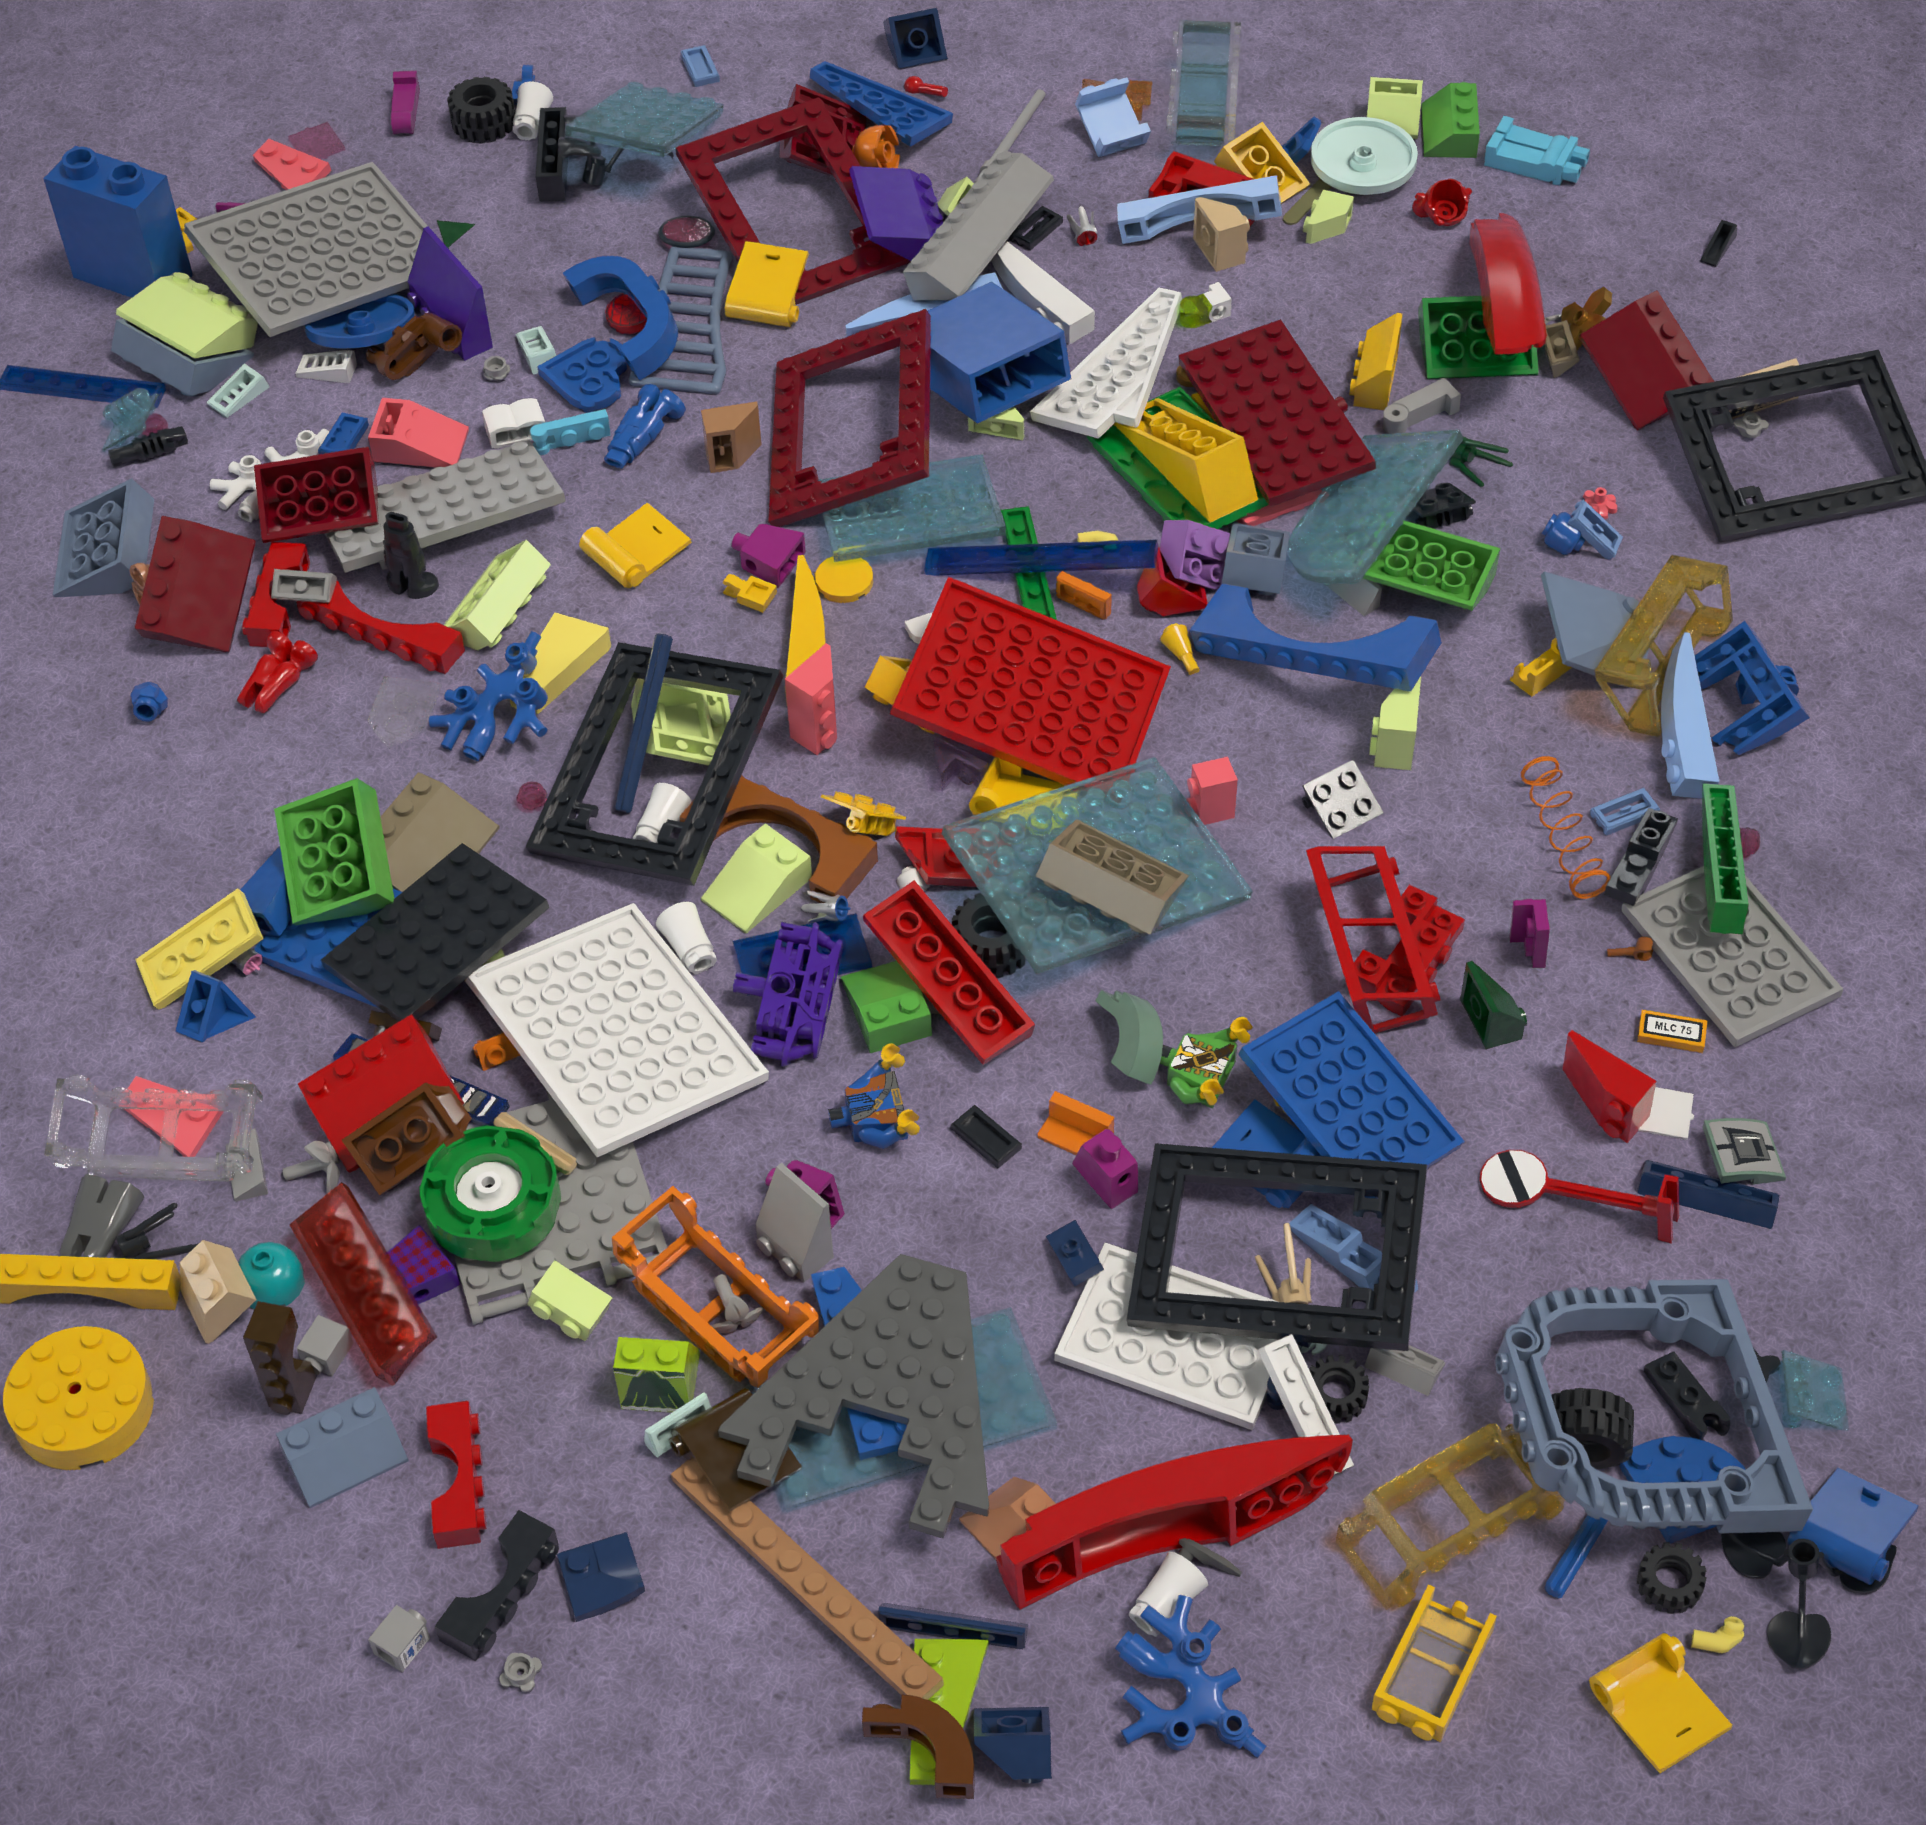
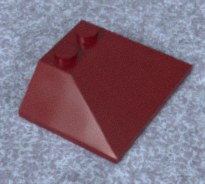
M796 84L787 108L820 97L852 151L859 134L866 129V116L848 104ZM807 132L780 141L779 158L833 177Z

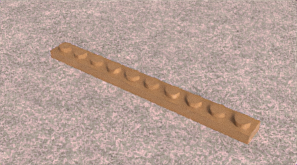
M694 1459L687 1460L671 1473L672 1481L901 1696L902 1694L913 1695L928 1700L944 1686L943 1678L750 1500L729 1512Z

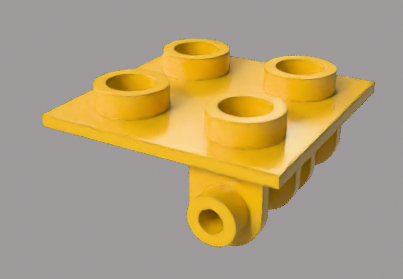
M835 791L834 796L821 794V798L851 809L850 816L846 820V826L854 833L889 836L895 831L896 819H906L905 816L895 813L896 807L884 803L872 804L873 798L865 795L855 794L853 798L850 794Z

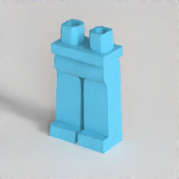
M1503 116L1496 128V132H1494L1486 146L1484 166L1547 182L1553 181L1552 184L1559 186L1563 180L1577 183L1581 174V167H1585L1588 163L1590 149L1577 146V137L1570 136L1568 139L1562 135L1549 136L1513 125L1514 118Z

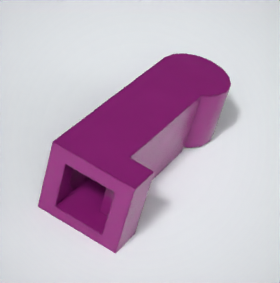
M417 71L393 72L394 87L391 110L392 131L394 135L400 133L413 134L420 94Z

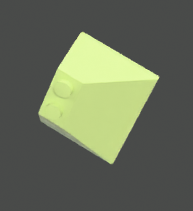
M638 678L635 683L631 703L633 721H635L644 679ZM662 683L646 753L710 765L731 716L727 694Z

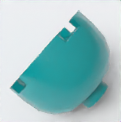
M274 1242L258 1243L250 1247L239 1258L238 1263L256 1298V1301L250 1306L252 1309H255L258 1301L276 1305L285 1304L287 1306L300 1295L305 1284L304 1269L295 1252L287 1246Z

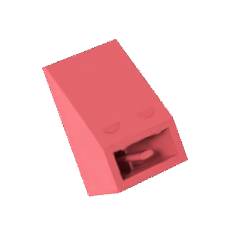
M382 398L368 436L373 461L426 467H446L459 462L469 432V426L410 400Z

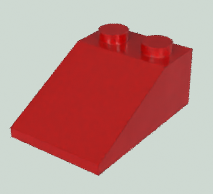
M1571 1030L1567 1036L1563 1063L1564 1073L1599 1126L1610 1137L1620 1138L1628 1143L1650 1117L1657 1081Z

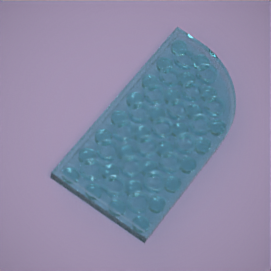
M1444 430L1364 435L1361 440L1375 459L1376 469L1325 487L1298 522L1288 542V555L1298 574L1307 580L1323 583L1324 585L1359 583L1384 547L1390 542L1392 536L1403 524L1411 510L1416 506L1419 499L1430 487L1438 473L1441 472L1449 458L1455 453V450L1464 439L1461 431Z

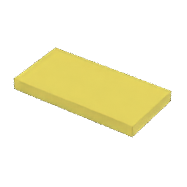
M237 888L135 960L153 1006L157 1009H162L186 993L191 971L196 970L211 976L264 938L245 894Z

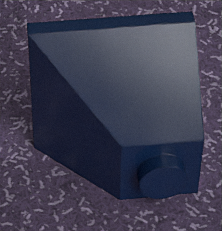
M1049 1707L974 1708V1744L1013 1780L1021 1779L1022 1782L1031 1784L1042 1782L1044 1779H1052Z

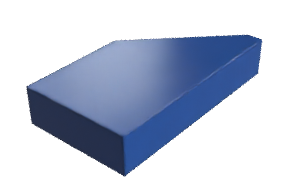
M1315 116L1282 145V148L1295 164L1309 152L1320 128L1321 120Z

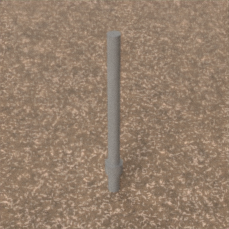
M1038 89L992 157L981 166L980 174L974 183L977 182L999 153L1010 149L1045 98L1046 94L1043 90Z

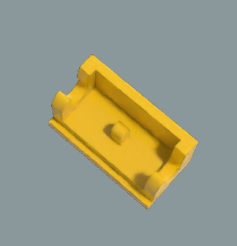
M1554 638L1551 642V648L1524 667L1523 663L1518 664L1514 668L1510 681L1533 697L1572 667L1562 663L1557 639Z

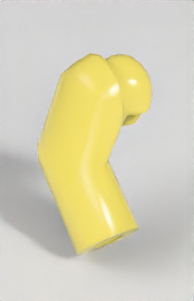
M1103 531L1077 533L1079 548L1103 545L1104 553H1114L1118 550L1117 542L1119 540L1115 534Z
M1731 1616L1724 1620V1626L1720 1627L1715 1633L1694 1629L1691 1648L1726 1653L1742 1641L1744 1637V1623L1741 1619Z

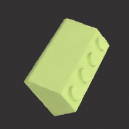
M527 540L498 554L444 625L461 632L464 646L475 650H480L486 646L493 647L502 638L500 632L503 628L508 627L517 618L515 614L517 609L523 607L531 599L532 595L530 592L532 589L537 588L546 579L544 573L551 564Z

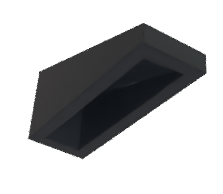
M1721 220L1700 262L1717 267L1737 236L1736 224Z

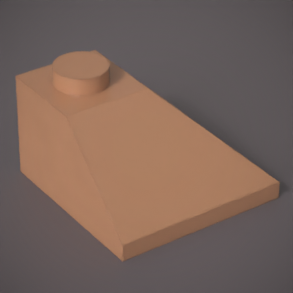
M1013 1477L988 1496V1517L968 1511L959 1518V1521L996 1560V1557L1001 1555L1000 1544L1007 1542L1008 1539L1015 1535L1027 1532L1026 1518L1056 1503L1038 1484Z

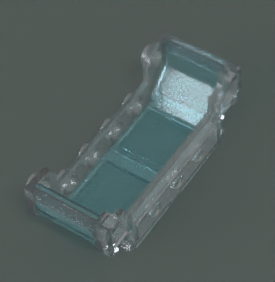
M1179 20L1178 31L1173 30V46L1178 47L1177 66L1176 68H1171L1169 100L1174 101H1169L1166 127L1167 134H1171V145L1223 147L1235 139L1241 22Z

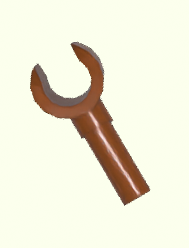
M1640 937L1637 939L1635 947L1607 949V956H1634L1636 960L1649 961L1653 953V940L1649 937Z

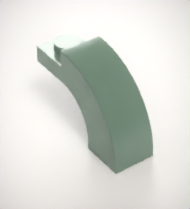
M1101 990L1095 1001L1116 1018L1119 1025V1043L1111 1063L1127 1076L1151 1085L1159 1068L1163 1048L1162 1026L1155 1008L1147 1000L1127 992L1122 993L1116 990L1114 994Z

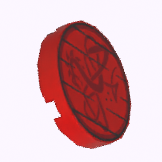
M625 293L614 297L605 311L609 326L615 328L616 332L621 334L641 332L647 322L645 315L631 297Z

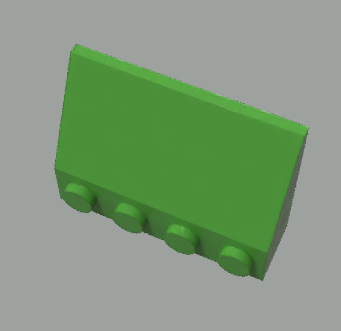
M1388 516L1359 572V577L1472 611L1486 595L1496 575L1500 548Z
M356 778L274 809L292 923L294 925L369 914L383 909L387 904L393 903L395 898L377 794L374 788Z

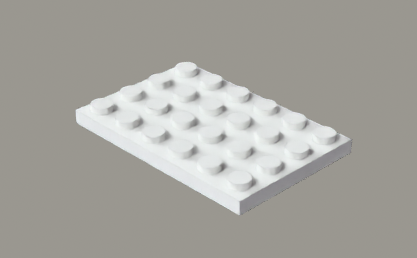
M1104 1243L1098 1257L1104 1270L1088 1279L1056 1349L1054 1361L1253 1430L1268 1393L1267 1381L1270 1376L1258 1349L1278 1340L1127 1326L1126 1319L1137 1253ZM1172 1265L1168 1292L1278 1302Z

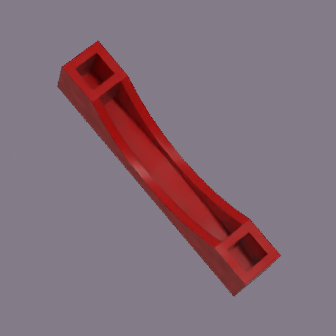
M336 581L330 603L296 601L299 614L307 620L314 619L323 623L331 630L338 629L349 634L351 638L357 641L364 640L369 642L378 650H388L397 654L402 660H412L421 664L428 671H438L446 674L465 652L461 632L437 622L399 624L374 618L350 602L338 581Z

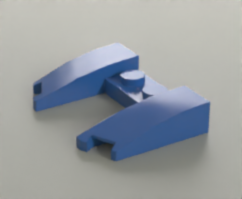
M1743 621L1695 655L1701 690L1740 670L1761 703L1711 737L1716 744L1721 746L1724 742L1735 746L1733 751L1740 755L1768 743L1810 718L1770 659L1767 650L1746 621Z

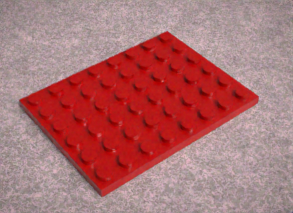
M948 576L891 708L890 715L1119 807L1171 666Z

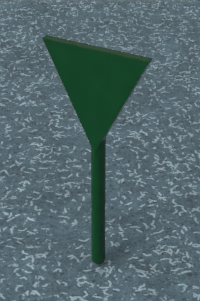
M437 220L443 242L448 249L475 226V224Z

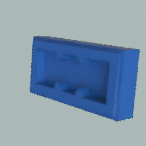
M342 412L319 447L318 453L325 454L354 449L369 426L368 418Z

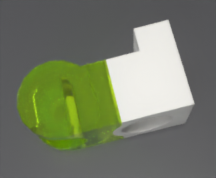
M1219 282L1209 285V292L1198 296H1187L1180 301L1179 322L1186 328H1197L1231 316L1232 299Z

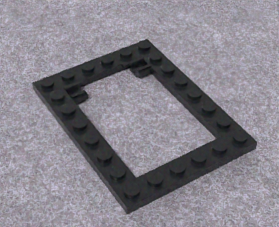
M1879 350L1674 389L1664 393L1663 400L1719 543L1926 501V460ZM1860 386L1896 475L1770 501L1764 500L1759 486H1748L1734 491L1712 432L1718 426L1722 425L1724 430L1733 427L1734 422L1729 410L1843 387ZM1751 498L1753 504L1748 505L1746 499Z
M618 642L527 842L526 848L532 854L694 886L784 676L780 669L670 651L663 683L739 696L685 822L667 819V822L663 823L658 834V843L599 833L591 830L589 825L590 817H597L598 807L582 803L637 679H645L652 650L650 647ZM672 834H679L678 839L671 838Z
M1155 1143L1126 1319L1127 1326L1280 1340L1292 1334L1297 1342L1408 1351L1427 1179V1164ZM1185 1182L1354 1195L1353 1216L1363 1217L1365 1212H1373L1377 1215L1378 1219H1382L1381 1227H1385L1379 1284H1374V1290L1361 1287L1343 1289L1341 1307L1168 1292ZM1365 1196L1378 1197V1199H1377V1198H1365ZM1360 1301L1365 1303L1366 1307L1365 1309L1352 1308L1353 1303Z

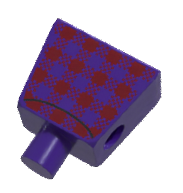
M419 1225L380 1258L379 1264L385 1279L372 1286L371 1291L381 1305L398 1295L408 1308H412L456 1288L460 1283L456 1268L421 1225Z

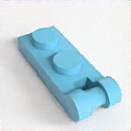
M606 409L537 424L530 429L531 438L534 441L533 446L539 455L547 454L550 449L572 446L576 443L599 440L603 437L611 436Z

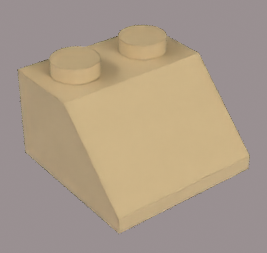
M1202 197L1195 198L1193 239L1214 270L1217 272L1244 264L1246 252H1248L1247 232L1250 230L1247 217L1243 216L1234 205Z
M202 1240L180 1261L181 1294L205 1343L209 1344L256 1301V1298L231 1248Z

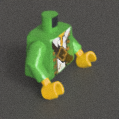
M1239 1017L1232 1022L1229 1028L1218 1032L1197 1035L1185 1034L1177 1049L1163 1045L1160 1064L1168 1067L1167 1085L1171 1087L1172 1091L1184 1104L1202 1103L1207 1107L1214 1108L1219 1095L1224 1093L1223 1087L1236 1062L1237 1040L1241 1043H1247L1250 1040V1034L1247 1031L1252 1030L1253 1026L1248 1019Z

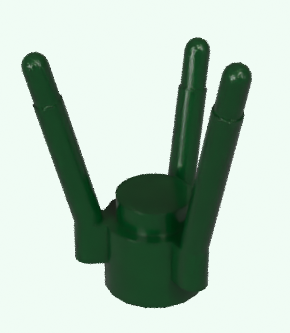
M1462 435L1455 436L1450 441L1446 452L1447 456L1452 458L1450 464L1461 470L1479 487H1483L1484 483L1463 464L1465 462L1470 463L1475 455L1508 467L1513 466V463L1477 449L1481 448L1507 454L1509 452L1508 448L1471 440Z

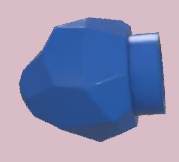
M144 682L134 686L130 694L133 713L142 721L154 720L168 707V698L158 684Z

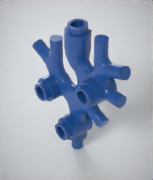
M531 631L525 643H512L507 647L505 658L509 666L502 673L496 674L487 664H482L478 667L477 672L486 682V688L481 694L478 695L470 686H460L455 691L448 689L445 692L444 699L454 703L457 707L455 712L429 717L431 728L448 727V732L441 743L442 747L452 750L465 724L469 720H474L475 725L463 744L464 750L462 753L475 761H479L480 757L484 758L495 735L494 709L499 702L506 699L515 702L517 711L503 737L505 741L514 744L524 727H529L538 737H543L547 733L548 729L537 718L535 710L542 708L546 704L548 695L535 679L523 678L524 675L530 674L536 668L537 659L535 656L538 651L535 648L541 639L539 634Z
M1178 1595L1174 1613L1170 1618L1164 1617L1148 1605L1140 1617L1172 1642L1171 1651L1162 1653L1138 1633L1133 1635L1130 1631H1127L1115 1649L1120 1652L1119 1657L1146 1676L1180 1681L1185 1687L1186 1699L1176 1709L1163 1710L1131 1686L1122 1698L1139 1711L1140 1719L1121 1730L1126 1743L1130 1744L1149 1733H1160L1163 1735L1168 1747L1174 1750H1184L1191 1745L1195 1737L1196 1727L1200 1724H1208L1216 1728L1217 1736L1222 1742L1234 1745L1239 1750L1243 1746L1258 1758L1266 1748V1745L1252 1735L1254 1729L1249 1726L1245 1714L1239 1710H1229L1222 1698L1223 1692L1241 1681L1239 1673L1233 1667L1221 1675L1209 1676L1202 1669V1665L1206 1663L1211 1652V1641L1221 1630L1220 1626L1209 1619L1200 1632L1191 1633L1187 1628L1193 1599L1185 1595ZM1193 1643L1199 1644L1202 1652H1192L1189 1645ZM1231 1720L1236 1721L1239 1725V1730L1231 1731L1227 1727V1722ZM1181 1726L1186 1730L1187 1735L1178 1737L1173 1729Z

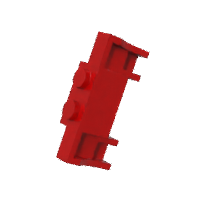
M1173 151L1167 158L1159 177L1150 187L1148 198L1254 179ZM1248 219L1251 227L1255 220Z
M1409 884L1401 898L1428 981L1433 983L1437 974L1436 968L1440 963L1445 965L1452 953L1451 946L1462 932L1465 919L1437 906V897ZM1402 940L1399 941L1387 960L1363 949L1354 962L1362 990L1365 993L1418 991ZM1414 1000L1378 1002L1387 1010L1403 1016Z

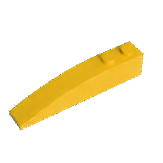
M798 555L786 677L826 644L821 600L814 577L804 555Z

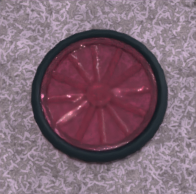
M678 216L665 221L660 226L658 233L660 239L670 246L694 248L711 241L715 235V229L711 222L704 218Z

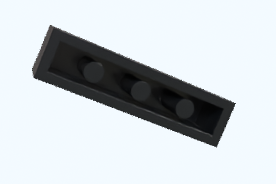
M566 107L540 108L535 176L539 202L566 201L568 157L562 158L558 149L559 138L569 137L570 133L569 125L563 120L564 115H567Z

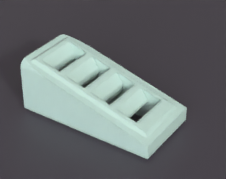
M542 326L516 334V338L533 374L538 373L537 366L556 356L555 349Z
M244 363L207 401V404L228 418L267 390L269 385L262 375ZM231 394H233V395L236 396V397L232 400V399H231L230 397H228V396H230ZM224 400L229 405L225 408L219 403Z

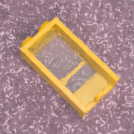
M1428 1584L1374 1694L1371 1710L1376 1711L1378 1717L1387 1723L1396 1724L1399 1722L1411 1728V1731L1423 1740L1430 1741L1434 1739L1441 1742L1493 1633L1497 1616L1490 1613L1484 1625L1467 1617L1468 1606L1462 1601L1456 1600L1452 1609L1432 1600L1435 1587Z

